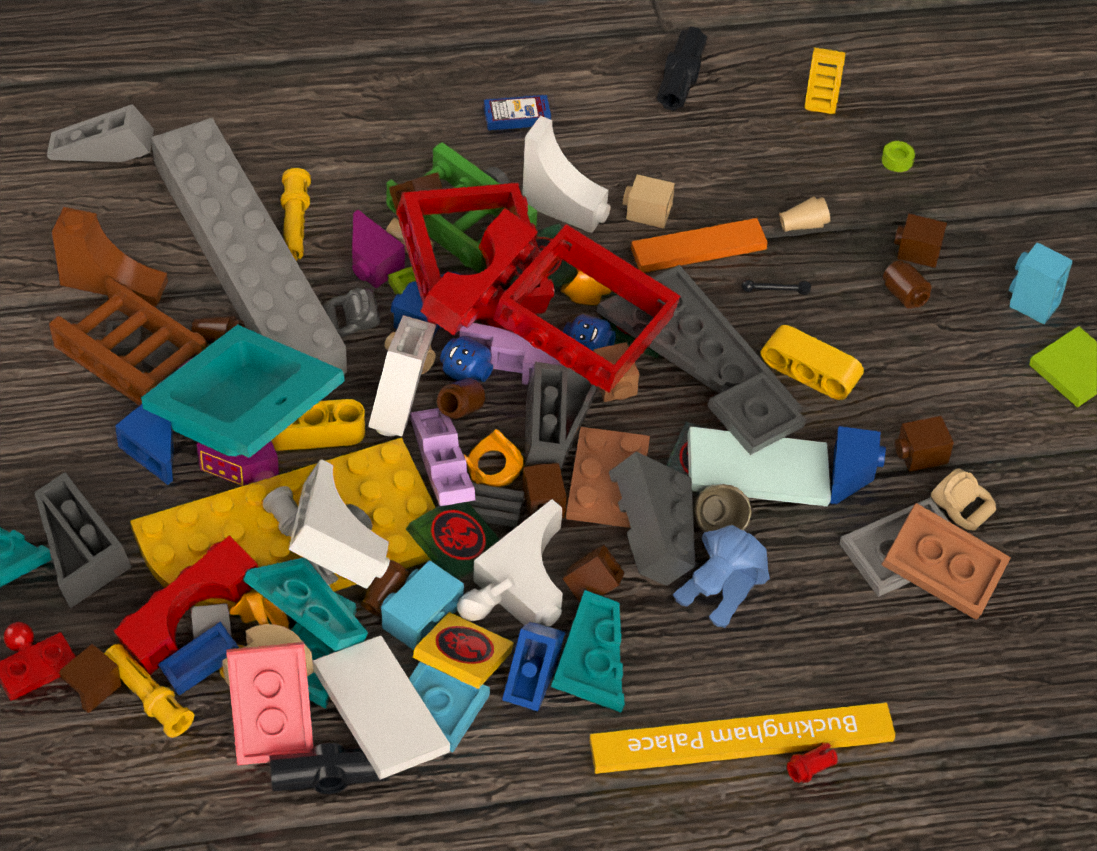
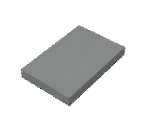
M931 497L917 503L949 521ZM914 505L840 538V546L878 597L910 583V581L881 564Z

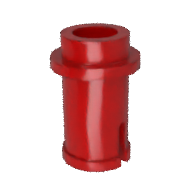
M824 742L819 747L803 755H793L791 761L787 763V771L790 777L796 783L810 782L813 775L837 764L838 758L835 750L832 749L826 753V750L830 749L831 745Z

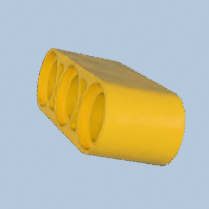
M788 325L779 326L760 352L763 361L771 368L836 400L846 399L864 374L862 364L854 357Z
M354 399L319 401L271 440L276 451L358 444L365 437L364 407Z

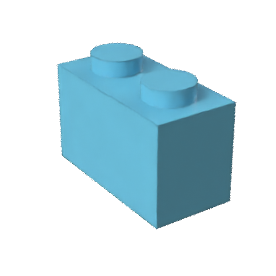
M1038 242L1029 253L1024 251L1015 266V270L1019 272L1009 288V291L1013 293L1009 307L1045 325L1061 303L1073 260Z
M429 560L420 570L415 569L408 576L405 585L396 594L391 593L386 597L381 606L382 628L414 650L419 642L449 612L454 614L457 611V603L463 596L464 583Z

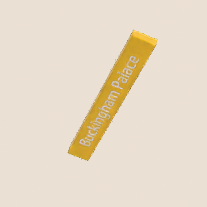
M878 703L590 734L589 742L595 774L811 751L824 742L829 743L831 748L894 742L895 731L888 704Z

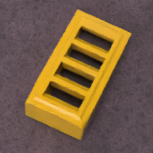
M814 48L804 106L806 110L828 114L836 112L845 52ZM818 62H819V63H825V64H831V65H837V68H836V67H830V66H824V65H818Z

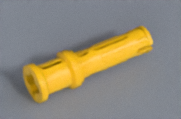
M291 168L282 174V184L285 187L280 201L285 210L283 239L297 261L298 258L301 259L304 255L305 211L310 205L307 188L311 184V175L304 169Z
M115 644L107 649L104 654L118 665L120 679L141 699L145 713L149 717H155L163 725V731L168 737L174 738L183 734L192 724L194 713L187 707L183 708L174 699L175 694L170 688L157 684L121 644Z

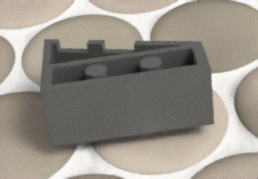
M535 362L527 385L523 469L524 467L539 463H559L561 470L593 402L598 386L591 384L586 378L565 366Z
M637 451L610 470L609 475L611 482H617L622 499L618 501L620 512L627 513L631 527L627 535L639 574L668 586L695 567L691 477Z
M66 472L34 492L43 527L47 535L51 558L56 569L59 588L70 608L132 567L121 543Z

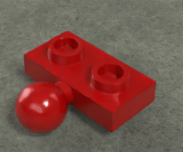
M15 622L6 628L4 642L10 650L18 652L0 661V684L10 701L60 678V670L76 657L62 632L32 645L34 633L28 624Z

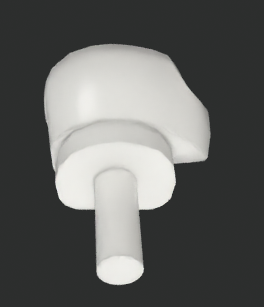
M508 577L497 585L491 583L479 591L473 589L465 593L457 603L458 613L462 618L469 621L485 618L493 607L501 602V593L515 585L513 578Z

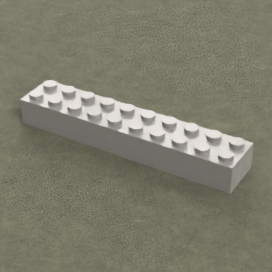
M213 118L151 137L154 165L237 314L244 322L245 328L343 370V374L347 373L346 346Z

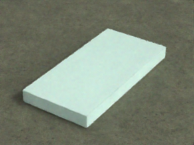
M698 427L689 428L687 434L689 477H691L692 491L701 492L711 485L726 484L739 488L748 498L828 507L831 501L826 442L782 438L750 455L730 431Z

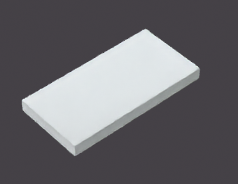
M381 635L313 660L314 672L380 779L450 752L449 741Z

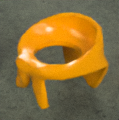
M574 266L568 271L560 290L573 302L584 305H598L602 295L612 292V290Z
M497 429L481 440L472 449L468 457L464 454L471 480L476 484H485L492 487L509 485L519 476L523 468V457L519 449ZM489 451L502 453L506 458L505 467L497 474H485L478 468L479 459L483 454Z
M256 590L244 593L240 601L229 610L231 615H240L243 623L257 620L260 625L269 624L268 617L272 624L289 629L287 614Z

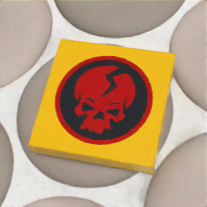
M449 612L415 647L413 658L479 689L511 654L514 642Z

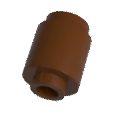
M895 261L887 267L883 274L885 286L906 308L921 307L929 300L931 284L911 264Z
M464 378L447 384L440 390L437 397V406L442 414L450 418H460L481 409L485 402V391L477 380Z

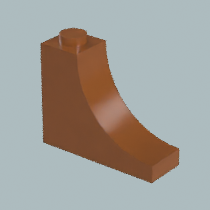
M63 207L52 230L60 285L107 295L104 280L111 277L121 285L125 284L130 287L136 295L152 306H157L168 283L167 273L149 268L120 251L103 232L98 222L97 214Z

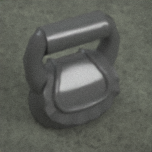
M356 287L350 290L347 295L335 296L322 305L340 337L351 335L358 330L372 329L381 322L376 298L371 289ZM343 305V311L346 316L347 325L342 328L338 326L335 306Z

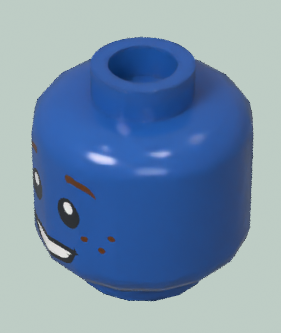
M586 314L578 315L572 323L567 322L563 330L565 334L593 352L594 349L611 346L615 343V332L611 331L610 323Z
M469 336L451 339L444 347L440 356L444 373L456 381L464 378H473L478 382H485L490 377L494 367L491 363L492 354L490 349Z

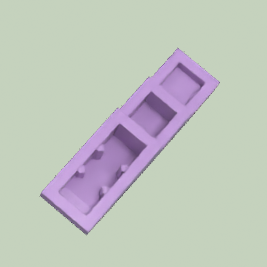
M472 323L469 328L464 326L460 328V337L469 336L490 349L492 354L491 363L494 365L493 369L522 373V384L528 385L535 362L563 366L558 360L541 349L533 347L527 340L516 333L478 323Z
M439 408L410 412L419 450L439 505L445 506L476 500L474 486L467 474L466 459L459 447L458 433L450 417L442 414Z

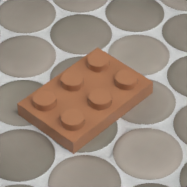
M580 427L566 519L631 528L627 513L620 512L618 501L622 499L618 483L611 482L609 471L636 451L647 456L650 436Z
M915 503L881 565L977 620L986 607L1011 557Z

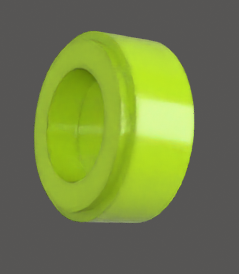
M893 141L885 145L881 160L887 169L894 172H905L913 166L915 151L905 142Z

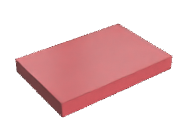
M304 642L226 650L237 765L270 762V756L310 753L313 749Z

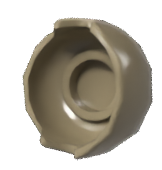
M716 484L706 487L705 490H702L697 495L694 502L693 515L696 525L703 532L718 530L728 525H734L741 530H745L749 526L752 509L749 498L739 488L732 485Z

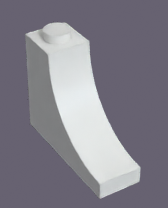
M540 116L525 136L522 196L524 195L528 204L538 212L593 233L599 222L604 223L609 215L611 206L607 204L608 189L586 178L567 160L556 142L552 120Z
M403 315L387 352L368 425L369 428L376 429L379 434L384 436H403L436 324Z
M320 459L303 484L289 550L367 589L374 578H381L388 568L390 559L386 555L389 542L364 526L351 513L336 489L333 479V465Z
M553 499L474 560L473 581L481 588L491 583L497 585L508 577L513 578L515 585L501 593L502 600L499 604L524 626L531 621L550 627L559 619L562 613V592L549 578L542 561V554L546 545L554 534L561 529L562 507Z

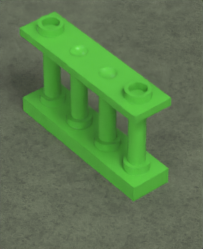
M443 142L433 148V169L424 175L438 172L440 180H446L454 188L500 184ZM390 180L387 182V206L393 213L397 214L389 187L398 184ZM528 204L527 213L530 223H534L536 227L537 210ZM504 208L469 211L453 224L440 216V214L423 215L430 238L459 258L463 265L471 267L480 273L486 269V260L478 248L482 238L476 242L463 232L487 214L497 217Z

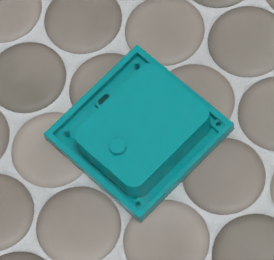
M237 324L142 396L141 400L143 409L171 421L172 429L175 432L227 456H239L242 454L250 458L344 382V374L340 368Z

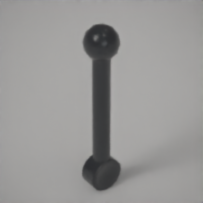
M745 279L741 285L742 289L746 292H751L753 289L798 291L801 295H808L811 290V284L807 281H801L799 284L755 283L750 279Z

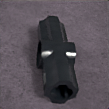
M690 26L688 29L682 30L674 52L670 51L664 69V79L657 97V101L663 105L664 109L675 111L677 108L683 107L691 85L695 86L701 67V57L707 44V36L702 33L700 28Z
M324 743L315 746L310 753L270 756L272 792L314 788L319 793L334 794L343 791L348 784L389 780V776L383 779L378 777L361 748L344 749L340 744Z

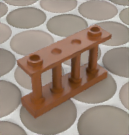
M108 277L104 280L108 295L106 302L77 324H71L58 316L49 323L55 348L140 406L142 404V396L156 387L188 359L194 358L206 349L208 344L201 334L191 332L136 295L127 285H121L111 277ZM117 310L129 317L101 340H94L87 335L88 332ZM141 326L153 333L125 357L117 356L110 351ZM167 340L179 348L150 373H142L135 368L138 363Z

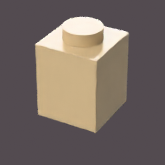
M637 174L633 186L626 187L623 197V205L627 206L626 220L664 229L673 206L675 183Z

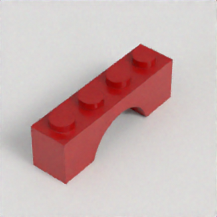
M504 208L486 228L478 247L486 260L487 268L473 275H459L447 271L427 293L420 312L453 336L462 326L469 328L479 314L477 309L482 304L487 307L493 301L499 291L497 287L502 282L507 285L518 269L516 265L520 261L525 264L536 250L533 242L538 231Z
M229 535L223 541L213 544L208 549L206 555L194 565L184 568L179 573L177 579L165 589L155 592L150 597L148 603L137 612L126 616L121 621L119 627L114 630V633L126 651L151 675L160 668L158 666L160 662L178 651L176 629L184 613L193 605L207 599L219 598L234 603L239 602L244 593L253 590L251 586L243 581L247 571L259 566Z

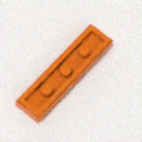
M758 218L632 241L631 251L638 269L645 273L678 265L682 266L767 250L768 241Z

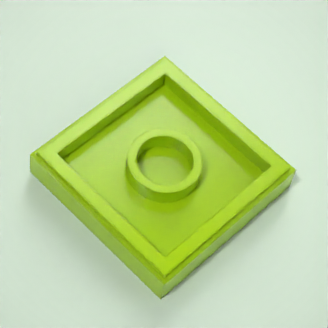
M1080 326L1031 357L1029 365L1077 408L1097 395V341Z

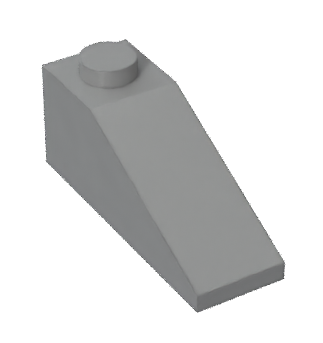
M132 104L51 132L47 157L50 160L125 162L150 153L151 137H153L154 128Z

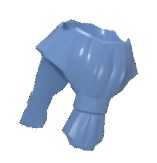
M734 525L703 533L702 541L710 559L693 572L692 579H689L684 586L673 594L677 603L688 607L694 601L695 596H698L700 593L709 596L711 594H718L722 590L723 600L718 608L710 614L709 618L714 625L726 628L730 623L732 615L737 607L746 599L750 589H753L754 585L765 584L767 580H770L766 548L750 533Z

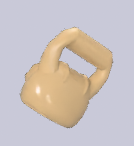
M961 468L953 470L931 492V498L936 505L946 510L957 526L966 530L975 531L996 511V503L991 494L985 488L978 485L977 479L972 473H968ZM977 497L985 501L967 519L961 516L960 512H963L964 508L971 502H974Z

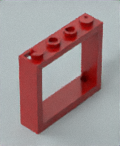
M518 183L402 193L396 213L422 303H424L427 293L441 279L423 215L506 208L536 230L534 223H530L527 213L528 202L526 197L522 196ZM537 235L533 242L536 250L525 264L523 263L525 269L541 253L536 242ZM546 275L520 305L534 314L545 313L551 298L554 297L553 281L548 279ZM506 290L498 291L493 301L487 307L482 304L477 309L479 314L475 320L494 318L499 298ZM427 317L429 323L437 324Z
M566 224L499 298L494 320L505 329L511 330L527 340L533 347L541 349L552 356L563 366L577 372L591 384L610 393L673 317L681 296ZM560 259L654 317L615 364L607 361L520 305Z

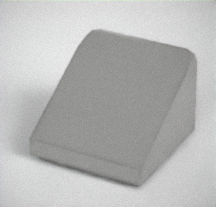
M228 604L191 608L194 639L219 622L223 624L231 635Z

